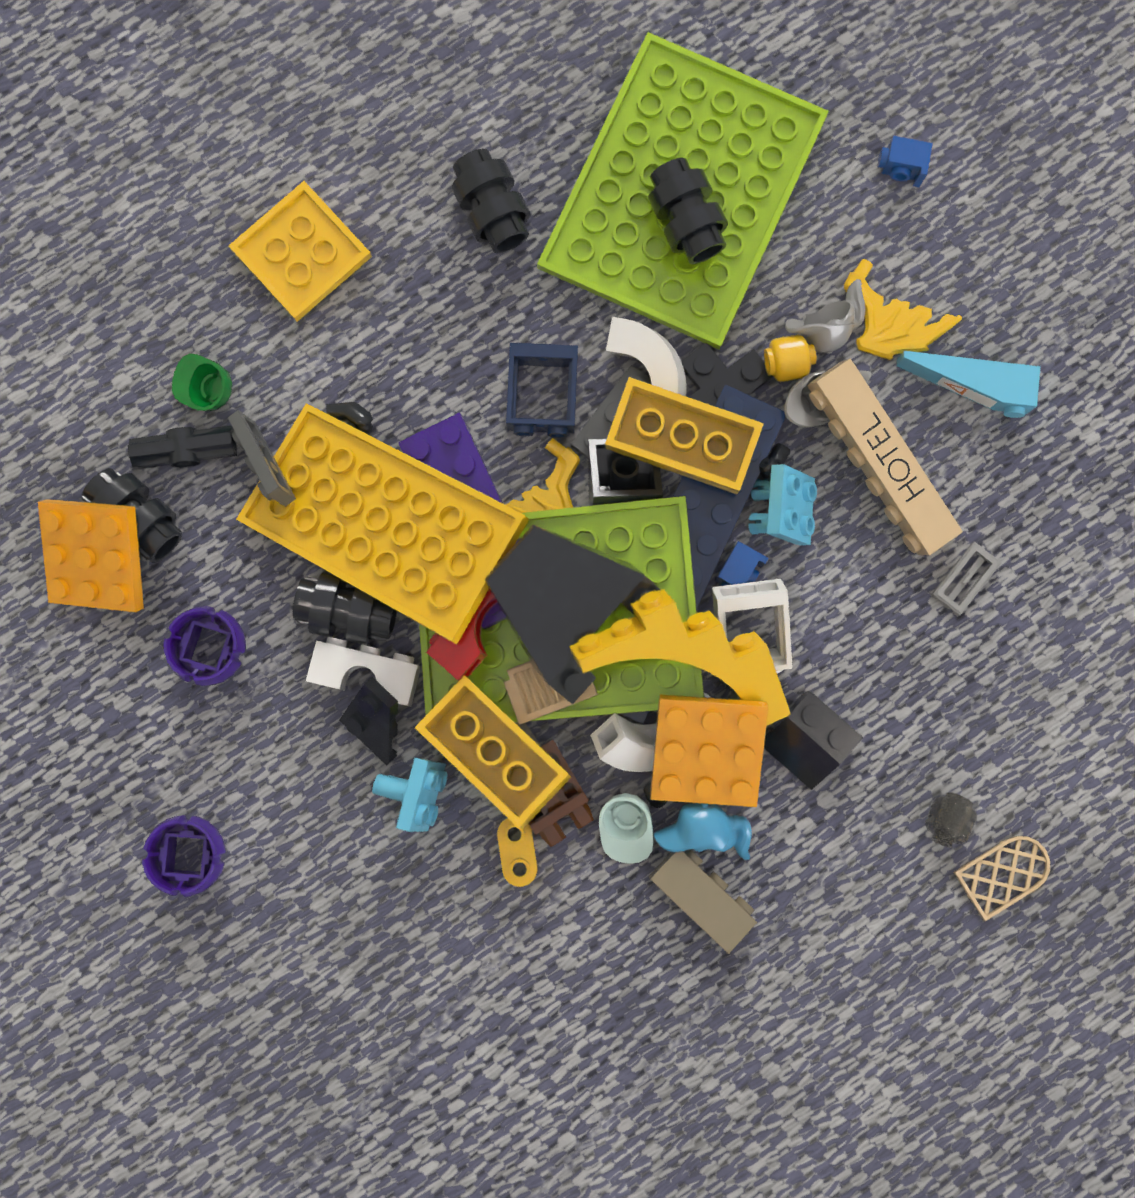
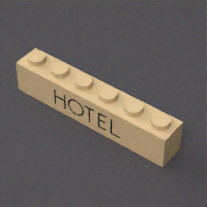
M851 358L839 362L807 385L811 391L809 397L818 410L825 412L830 420L828 422L829 429L837 439L842 438L849 449L847 451L848 458L855 467H861L868 478L865 480L867 487L872 494L881 498L886 506L884 508L886 516L894 525L898 524L904 533L902 537L903 542L912 553L930 556L963 532Z

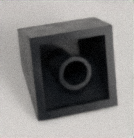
M588 439V492L590 506L663 498L660 467L606 449L605 442L607 439Z
M811 691L803 692L789 708L791 715L780 719L765 736L764 749L812 790L846 759L864 737Z

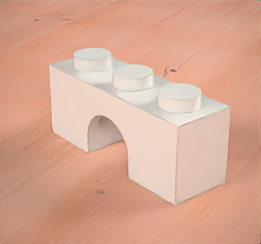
M327 637L326 643L316 640L306 678L307 682L345 691L347 680L353 671L359 668H369L374 673L376 681L398 700V704L411 707L421 670L419 665L413 664L414 657L394 653L393 659L380 656L381 649L361 645L358 651L346 648L348 641Z

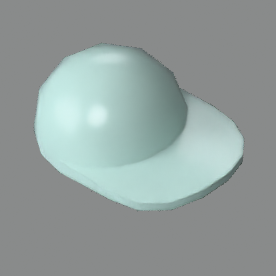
M627 793L614 795L605 803L600 811L599 829L603 850L611 859L629 864L641 862L647 859L653 850L654 837L650 810L647 803L637 795Z

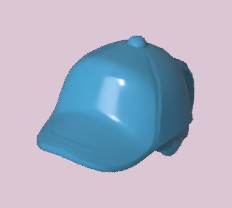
M685 804L680 809L676 823L654 832L656 842L667 851L681 852L693 849L701 852L706 849L724 852L734 846L741 858L745 860L750 859L748 849L751 842L752 828L749 820L744 816L727 815L716 804Z

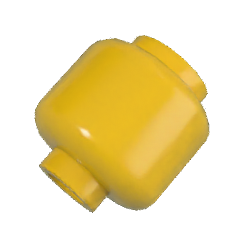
M800 334L773 339L770 342L769 348L764 349V362L767 374L769 376L773 375L778 382L802 379L809 375L811 365L817 362L814 345H808L806 339Z

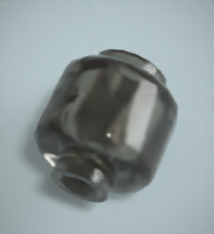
M950 792L946 793L945 796L935 798L925 819L926 829L933 834L931 839L948 848H951L953 843H966L977 821V813L972 808L973 803L963 796Z

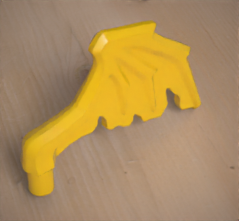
M866 259L861 260L855 271L850 272L844 283V290L847 292L853 281L861 280L865 302V332L856 339L857 349L884 359L892 360L893 355L902 354L904 351H928V345L962 320L960 315L956 317L946 314L939 322L925 326L924 324L932 317L931 308L918 305L915 308L909 309L910 302L899 301L898 299H892L890 304L883 306V296L874 292L865 281V278L873 268V264Z
M552 438L545 446V449L558 459L554 471L545 480L548 490L533 486L531 490L522 493L523 501L513 499L506 506L520 513L574 508L571 503L568 484L579 465V456L570 447H564Z

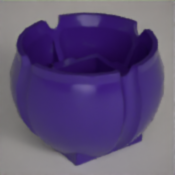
M210 606L195 607L183 612L169 625L168 629L171 631V636L168 639H164V653L168 665L180 679L186 682L194 679L196 685L211 686L226 681L240 668L242 663L239 657L246 652V638L238 621L229 613L223 610L216 612L215 608ZM203 627L227 635L217 667L192 660Z
M179 815L164 820L152 830L143 847L148 852L147 857L142 860L145 875L158 890L171 896H176L180 892L184 897H190L204 892L218 880L225 865L221 860L222 854L226 853L223 837L214 825L198 816H192L188 820L185 815ZM177 837L204 839L201 872L174 870Z

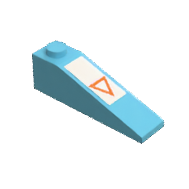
M904 351L897 359V367L989 409L1004 411V416L1024 417L1025 414H1028L1037 407L1041 366Z

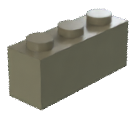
M691 849L671 852L648 877L729 954L758 923L750 916L755 910L740 896L733 900L725 892L729 885L714 871L708 876L699 867L703 860Z

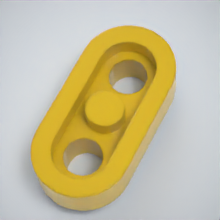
M506 818L499 825L497 831L502 872L509 884L523 887L530 884L537 874L532 829L529 824L523 829L518 828L521 831V838L513 841L508 837V831L513 827H518ZM516 863H523L526 866L527 871L524 875L519 876L514 873L513 866Z

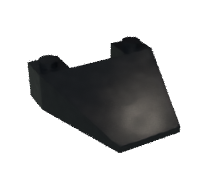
M534 524L485 578L487 585L534 669L548 685L572 705L596 677L591 671L583 673L574 659L569 646L578 643L582 637L588 634H594L620 604L624 605L634 614L631 606L632 603L640 600L648 592L661 590L630 563Z

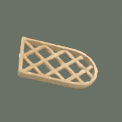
M1015 836L1001 841L998 845L953 873L983 921H987L1038 889L1049 875L1050 858L1046 849L1038 841L1030 837ZM1022 840L1033 843L1031 854L1020 851ZM1016 841L1014 850L1004 847L1008 843ZM1038 848L1041 850L1043 857L1036 855ZM1002 851L1013 854L1011 867L999 864ZM996 852L994 862L983 860ZM1018 855L1030 858L1028 871L1016 868ZM1035 859L1045 862L1043 875L1033 872ZM976 864L974 875L963 873V871ZM981 864L993 866L991 879L979 877ZM998 868L1010 871L1008 883L996 881ZM1015 872L1027 875L1024 888L1013 885ZM1032 876L1040 878L1036 884L1030 887ZM962 877L973 879L971 891ZM978 881L990 883L987 896L975 894ZM995 885L1006 887L1004 901L992 898ZM1011 889L1022 892L1009 900ZM975 898L986 900L984 912ZM991 902L1002 904L989 913Z

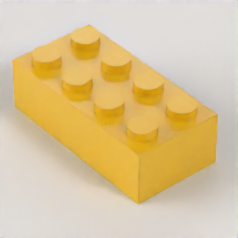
M629 377L605 446L608 450L738 494L764 423Z
M465 675L414 727L520 829H523L571 778L558 763Z

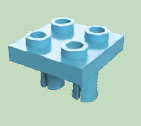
M785 464L772 465L771 480L757 479L753 488L758 487V490L751 491L754 501L769 500L768 513H751L749 520L756 521V523L749 524V531L751 534L767 533L796 545H811V535L815 530V521L812 516L813 502L817 497L815 478Z
M414 758L409 780L392 775L378 774L373 784V794L402 803L396 825L397 829L408 832L428 831L429 826L435 824L438 816V806L435 805L438 792L444 790L448 776L447 772L444 771L445 763Z

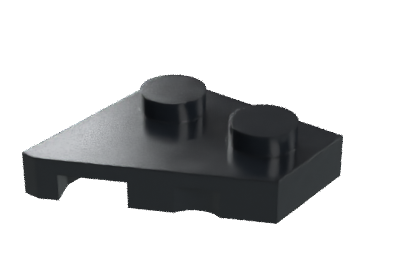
M372 677L363 684L339 721L386 766L396 758L397 751L392 749V739L397 736L398 724L396 722L398 700Z

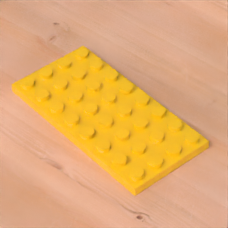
M307 403L274 455L296 499L285 507L274 499L268 500L261 493L258 485H256L236 520L455 644L460 640L489 590L485 578L512 549L529 521L524 514Z

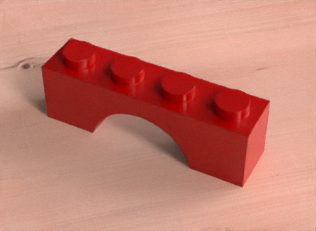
M490 588L457 644L437 633H434L429 640L431 647L426 653L458 681L464 675L468 678L487 656L481 639L482 623L489 610L498 603Z

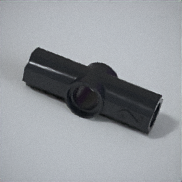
M231 425L200 430L192 427H178L167 430L166 434L129 439L128 455L134 469L155 468L166 465L184 468L199 465L200 461L237 456L238 449L237 443L231 435V432L234 431Z

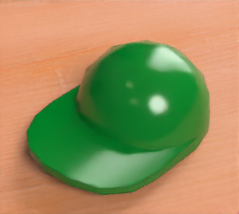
M189 353L183 356L176 366L172 379V393L176 400L193 409L216 411L223 407L232 396V380L229 372L217 362Z

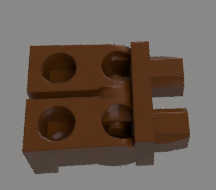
M552 739L542 745L541 748L571 778L528 823L534 834L539 833L550 847L566 838L557 822L564 816L569 814L578 830L594 820L586 803L589 801Z

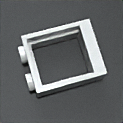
M773 579L712 587L714 616L722 623L726 637L725 612L774 606L777 648H771L769 652L777 673L785 669H792L788 590L782 580Z

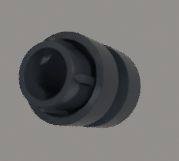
M477 149L460 157L453 165L457 178L454 180L451 189L460 208L465 211H472L467 218V222L475 239L481 243L489 242L494 253H503L522 244L529 236L525 223L528 221L531 213L522 194L510 191L514 186L515 180L506 162L502 159H492L487 149Z
M686 158L673 159L655 169L650 175L654 189L649 194L648 200L657 219H669L670 221L663 232L672 252H684L690 264H697L716 256L724 250L726 243L721 233L727 228L728 221L719 203H707L706 201L711 196L713 190L704 170L699 168L691 169Z
M112 468L99 472L85 486L82 492V500L86 503L135 506L139 557L143 556L152 563H157L164 559L174 550L182 538V531L174 525L176 513L159 498L146 501L149 496V488L133 473L121 475Z
M322 572L319 578L306 576L300 580L294 597L292 615L296 622L307 624L308 630L312 634L332 637L336 629L339 628L346 630L347 641L369 645L372 639L382 641L390 639L398 611L358 588H347L346 582L335 575Z

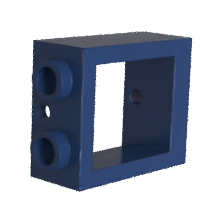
M510 343L506 414L507 431H513V434L517 436H533L534 432H547V436L554 438H564L568 436V433H575L578 345ZM519 365L569 367L567 420L516 418Z

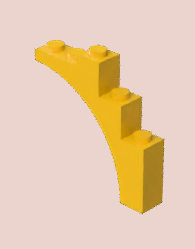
M664 589L648 592L640 600L632 603L634 617L618 620L611 628L597 634H588L582 637L578 643L569 646L574 659L583 673L604 665L626 660H674L696 666L718 677L735 691L740 700L767 702L768 715L766 726L791 715L768 646L754 631L740 634L731 642H728L722 623L710 610L693 614L687 621L682 622L675 601Z

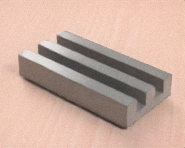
M974 541L940 582L931 596L941 601L943 606L951 609L952 613L958 617L1002 562ZM976 552L979 555L948 596L945 595L943 592ZM986 560L990 563L960 603H955L954 599Z

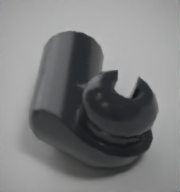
M359 403L326 404V413L338 420L348 419L355 425L356 429L366 434L372 431L373 425L371 422L373 417Z
M777 443L770 455L760 462L759 470L766 481L771 480V466L784 464L790 455V449L787 446Z

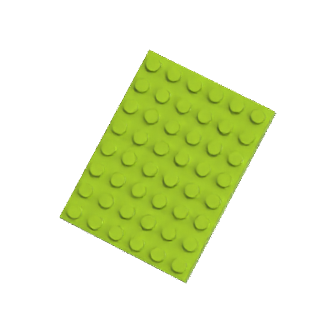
M647 32L537 263V269L700 342H707L709 346L720 350L829 111ZM677 158H686L691 169L699 168L704 170L713 190L711 196L706 201L707 203H719L728 221L727 228L721 233L726 243L724 250L716 256L697 264H690L684 252H672L663 232L670 221L669 219H657L648 200L649 194L654 189L650 179L652 172L664 163Z
M686 496L522 513L529 521L519 539L534 524L630 563L647 576L659 589H664L675 601L682 622L687 621L691 615L697 613ZM620 604L594 634L611 628L618 620L630 619L635 615L624 605ZM505 619L487 629L481 628V639L487 656L468 679L514 723H518L504 682L510 680L507 673L508 669L530 660L508 620ZM419 624L425 714L427 715L455 686L458 680L426 653L431 647L429 640L435 632ZM634 659L604 665L591 670V673L596 677L593 682L598 693L597 696L531 721L658 711L659 694L704 697L702 669L690 664L665 659Z

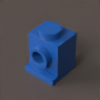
M893 136L888 146L881 148L877 167L883 168L882 174L890 175L893 180L908 181L911 179L914 180V187H920L928 173L933 143Z
M738 541L715 581L721 584L720 586L755 582L760 573L755 570V567L762 568L766 564L768 557Z

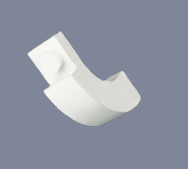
M612 317L606 351L615 355L637 358L648 370L652 385L686 396L684 368L672 345L659 333L641 323Z
M704 693V698H710L709 695ZM614 713L590 735L598 756L603 762L625 771H652L657 723L650 725L634 724Z

